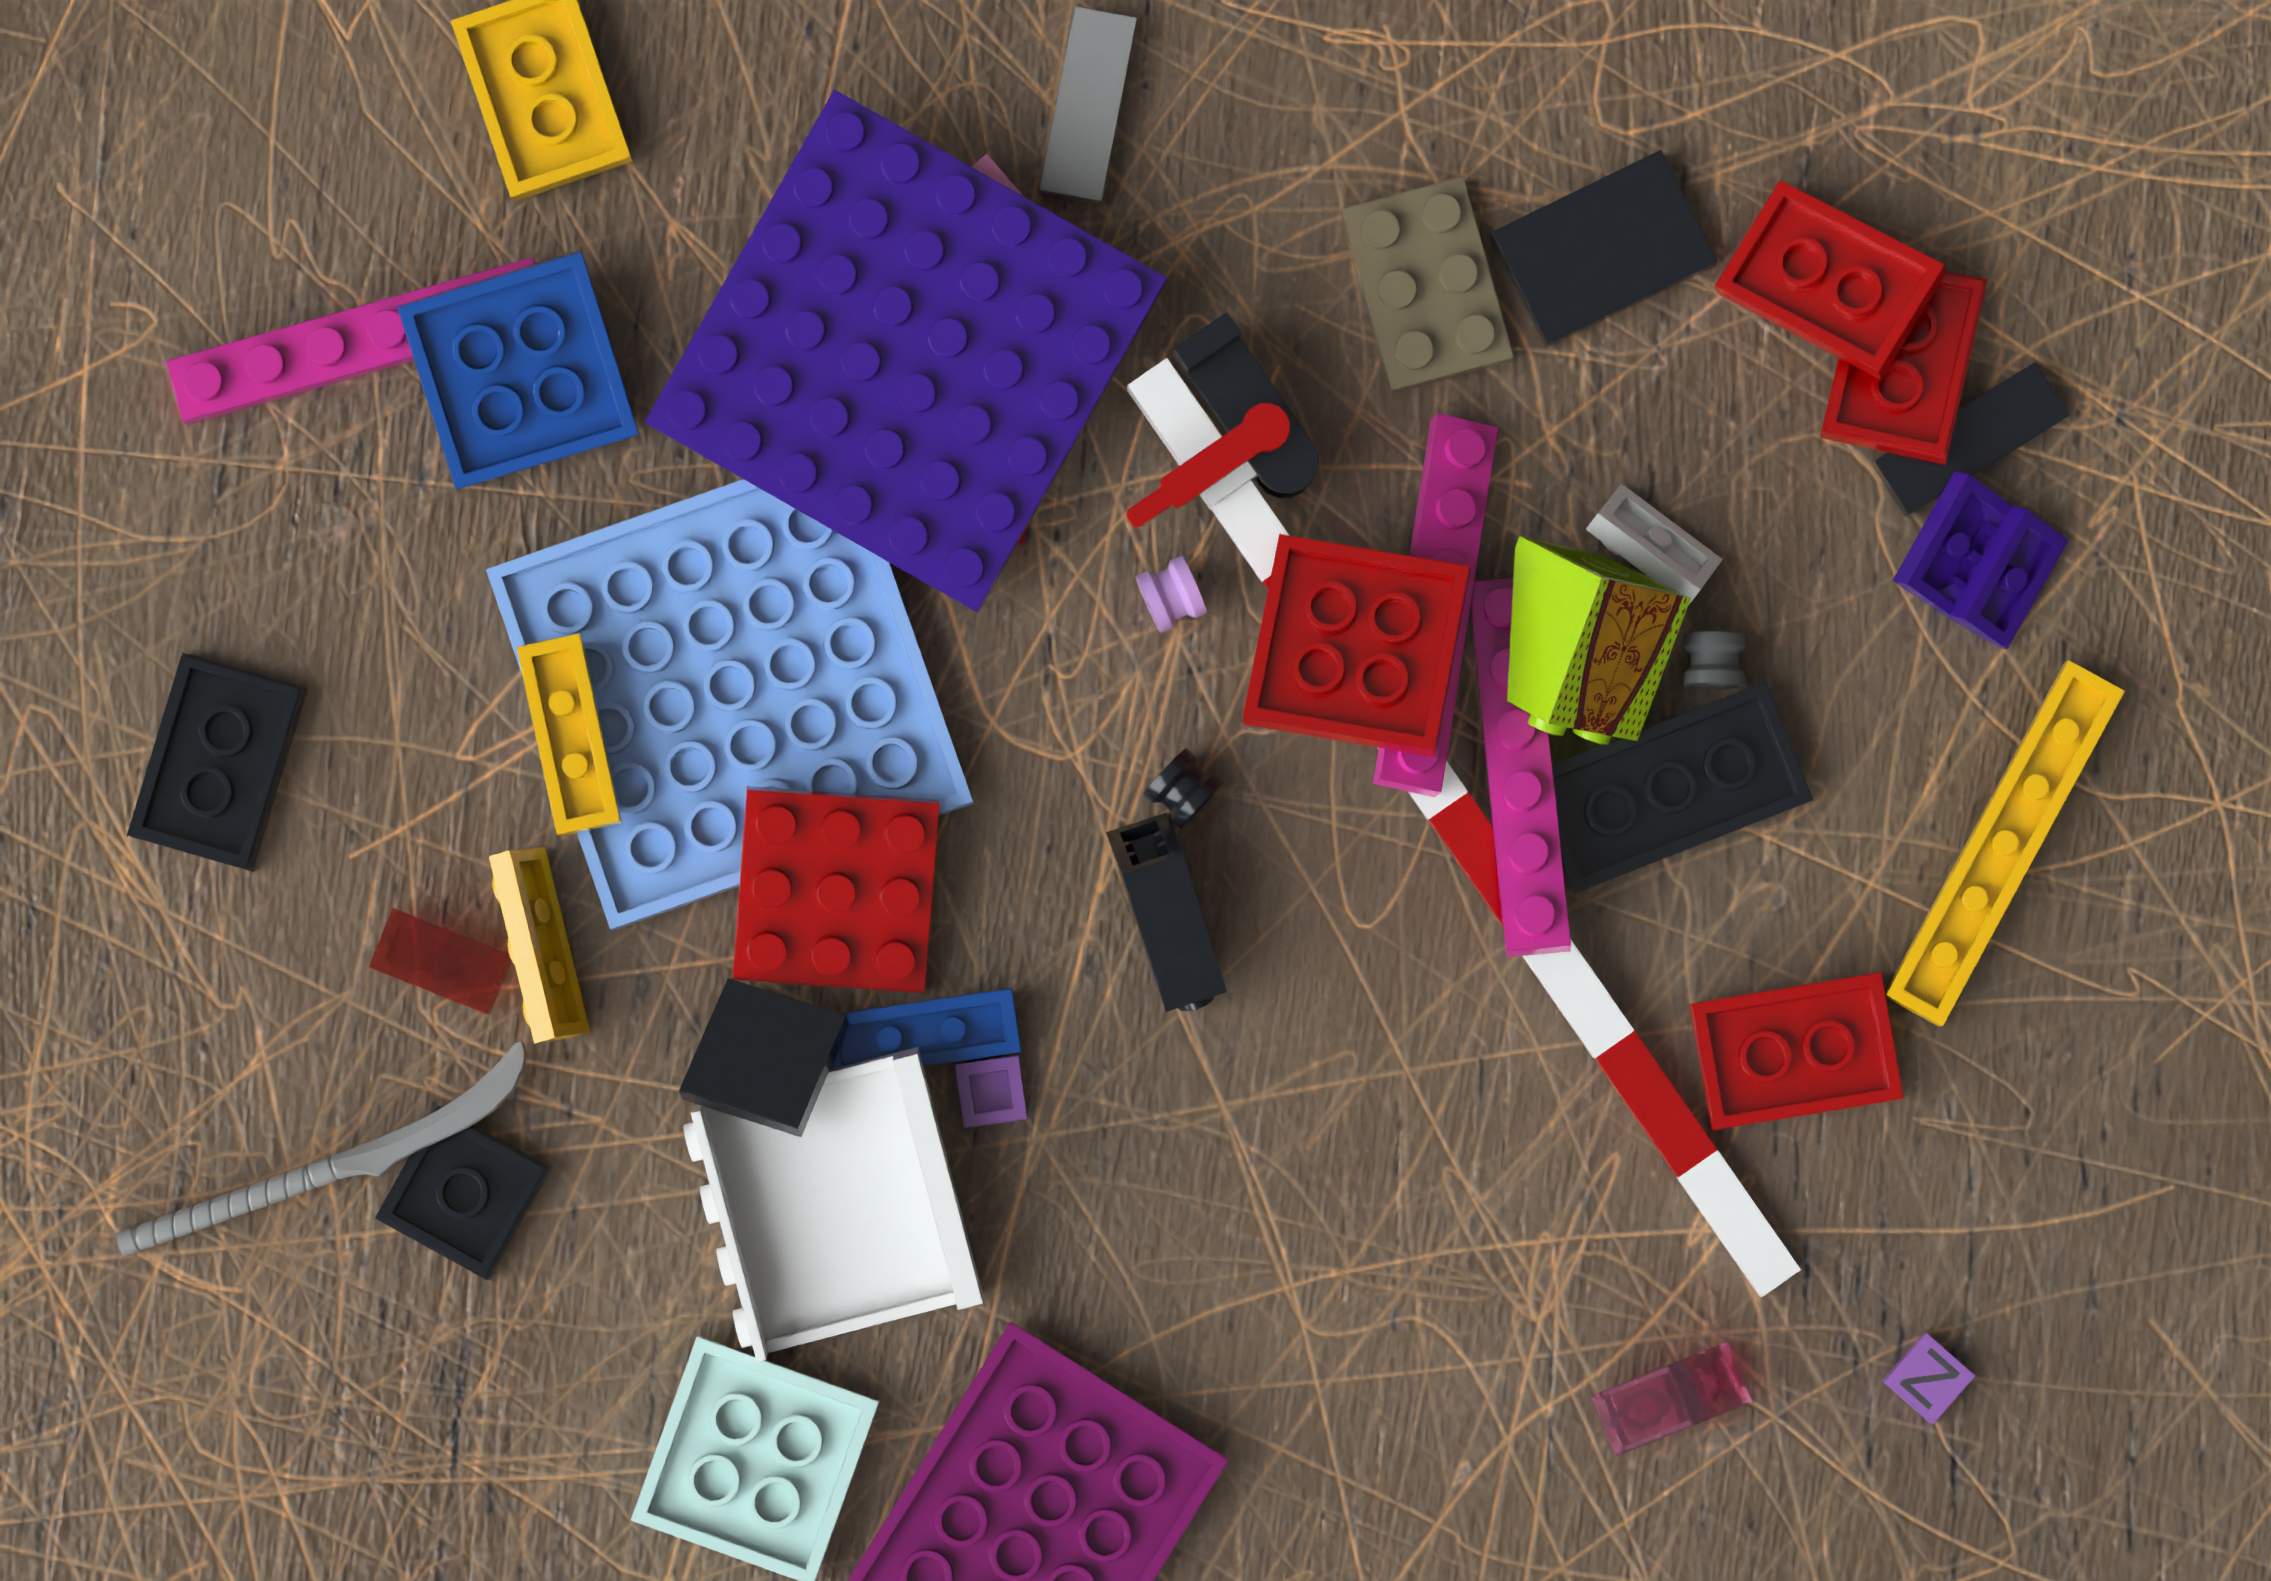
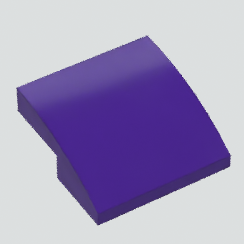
M1954 471L1892 581L1954 622L1997 647L2007 650L2065 548L2068 539L2029 510L2011 506L1970 474Z

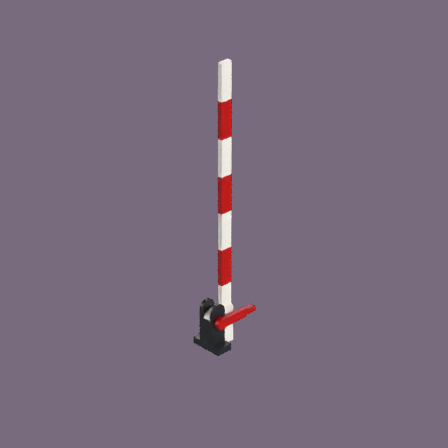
M1226 312L1175 347L1171 361L1168 358L1164 359L1127 385L1128 393L1179 464V467L1160 480V488L1129 508L1126 518L1133 528L1139 529L1171 506L1179 509L1200 495L1268 591L1279 534H1289L1252 481L1254 480L1266 494L1278 499L1292 498L1302 494L1311 484L1318 470V452L1311 438L1241 340L1240 330ZM1446 761L1442 792L1440 794L1430 797L1412 792L1408 793L1503 928L1493 827ZM1570 939V952L1522 956L1756 1293L1763 1297L1799 1272L1801 1269L1573 941Z

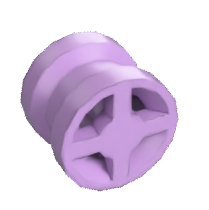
M1182 555L1170 560L1167 569L1154 574L1145 571L1135 576L1147 608L1160 634L1171 630L1175 621L1188 615L1196 619L1207 614V609L1198 586Z

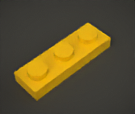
M577 633L517 647L557 835L561 837L622 823L582 635Z
M546 848L508 850L489 856L493 872V891L501 905L508 934V952L516 967L524 999L523 1014L531 1028L534 1043L568 1039L590 1033Z

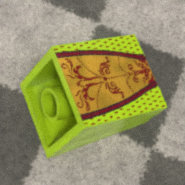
M1519 536L1515 546L1507 701L1530 714L1527 721L1529 725L1553 735L1564 736L1566 728H1573L1572 732L1576 735L1599 744L1608 745L1611 736L1638 741L1691 598L1610 556Z

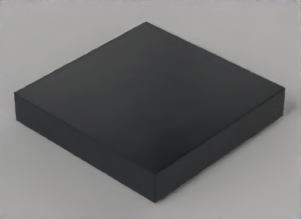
M727 978L679 1089V1093L685 1101L802 1137L848 1028V1019L845 1014Z
M437 1106V1108L435 1109V1111H437V1110H439L440 1108H442V1106ZM472 1125L461 1132L410 1155L375 1219L485 1280H490L552 1167L480 1127Z

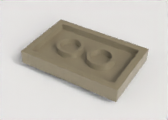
M1463 176L1341 209V218L1390 394L1513 361L1514 356Z

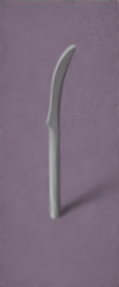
M522 1041L515 1043L504 1057L473 1087L454 1101L408 1126L331 1157L150 1220L134 1228L131 1227L117 1232L116 1240L122 1255L128 1256L140 1252L141 1250L154 1247L156 1244L159 1245L174 1238L190 1234L193 1231L207 1228L212 1224L215 1225L229 1220L231 1217L235 1218L249 1211L263 1208L268 1204L285 1200L287 1197L291 1198L305 1193V1191L313 1190L316 1187L319 1188L333 1183L338 1179L363 1174L381 1177L397 1162L423 1148L471 1127L493 1113L515 1090L524 1071L527 1058L525 1044Z

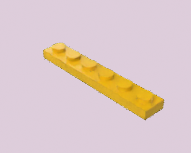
M2070 660L2063 664L1885 991L1887 999L1938 1027L1944 1025L2125 692L2123 689Z

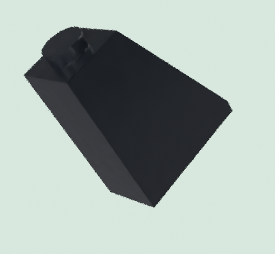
M1167 813L1106 832L1165 1011L1168 1012L1177 1008L1181 1011H1192L1210 1004L1214 1000V996L1226 993L1227 990L1183 851Z

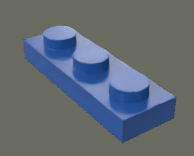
M1012 988L843 1012L842 1014L846 1015L849 1025L830 1070L915 1047L919 1048L923 1066L1021 1052Z

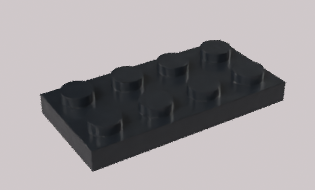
M1766 681L1641 730L1638 741L1619 738L1609 742L1608 745L1603 744L1552 764L1562 865L1573 894L1813 800Z

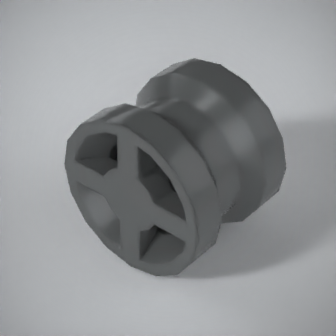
M1707 631L1691 632L1683 635V648L1690 654L1689 668L1683 673V686L1699 689H1734L1747 686V673L1741 668V653L1747 648L1746 634Z

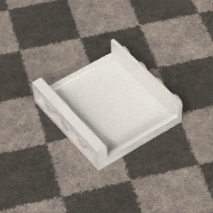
M918 1047L829 1070L802 1137L698 1104L693 1106L691 1111L693 1122L683 1124L685 1140L692 1162L704 1161L709 1184L700 1186L703 1208L709 1224L720 1222L726 1246L716 1249L720 1272L725 1286L732 1284L737 1286L742 1308L733 1310L737 1336L742 1348L753 1346L757 1362L766 1360L770 1352L956 1304L957 1309L960 1310L983 1304V1292Z

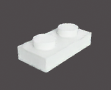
M1622 483L1586 528L1588 532L1602 541L1603 545L1612 553L1622 556L1647 576L1690 597L1689 604L1723 560Z

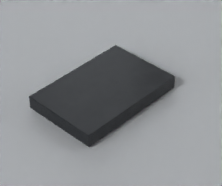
M1662 150L1494 230L1490 234L1546 348L1716 266L1718 262Z
M182 652L127 836L253 872L308 689Z

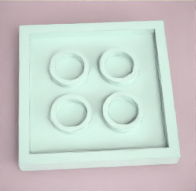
M697 1336L631 1521L798 1581H816L880 1401L767 1360L757 1362L754 1355Z

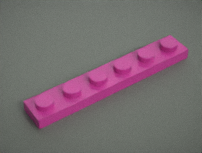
M528 258L168 360L166 364L182 422L186 425L412 362L414 358L397 309L399 304L533 265L535 261L533 258Z
M1440 413L1436 414L1430 421L1409 556L1470 566V577L1435 757L1379 748L1373 784L1435 797L1442 792L1498 427Z
M1513 578L1474 581L1470 605L1506 958L1571 951L1549 734L1529 725L1527 721L1530 714L1507 701Z

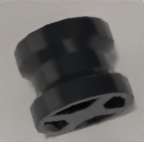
M1185 748L1155 778L1143 795L1152 803H1162L1171 811V821L1181 829L1222 786L1223 781L1215 774L1203 773L1196 766L1195 756Z

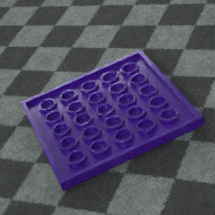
M834 89L644 423L979 613L1168 279Z

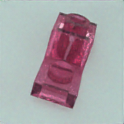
M1728 1341L1591 1396L1615 1456L1752 1402Z

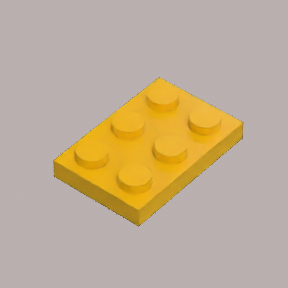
M510 0L451 20L513 202L633 162L578 0Z

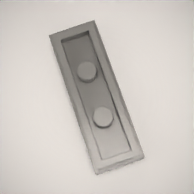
M1075 6L1039 189L1040 194L1102 205L1137 25L1136 17Z

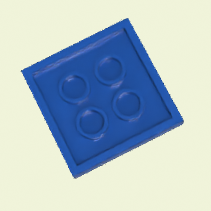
M582 250L397 306L456 490L639 435L636 420Z

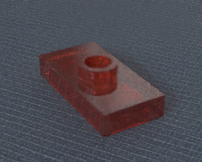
M392 908L369 968L490 1015L512 960L506 952Z

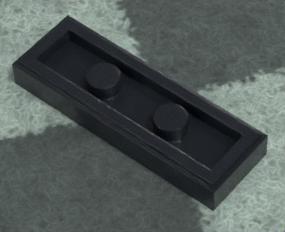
M2036 362L1958 409L1945 465L1888 452L1876 459L1872 466L1903 515L1907 517L1938 498L1954 471L1973 476L2060 423L2069 414Z

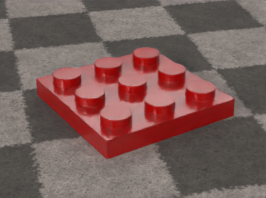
M1279 534L1243 713L1244 724L1435 757L1470 577V566Z
M746 786L732 979L925 993L939 800Z

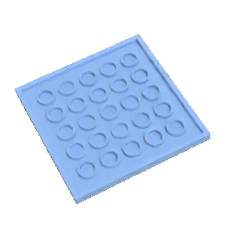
M744 479L486 569L520 670L521 666L517 647L577 633L582 635L622 823L579 832L577 835L608 925L612 931L739 887L746 786L939 800L940 803L939 816L974 804L889 562Z

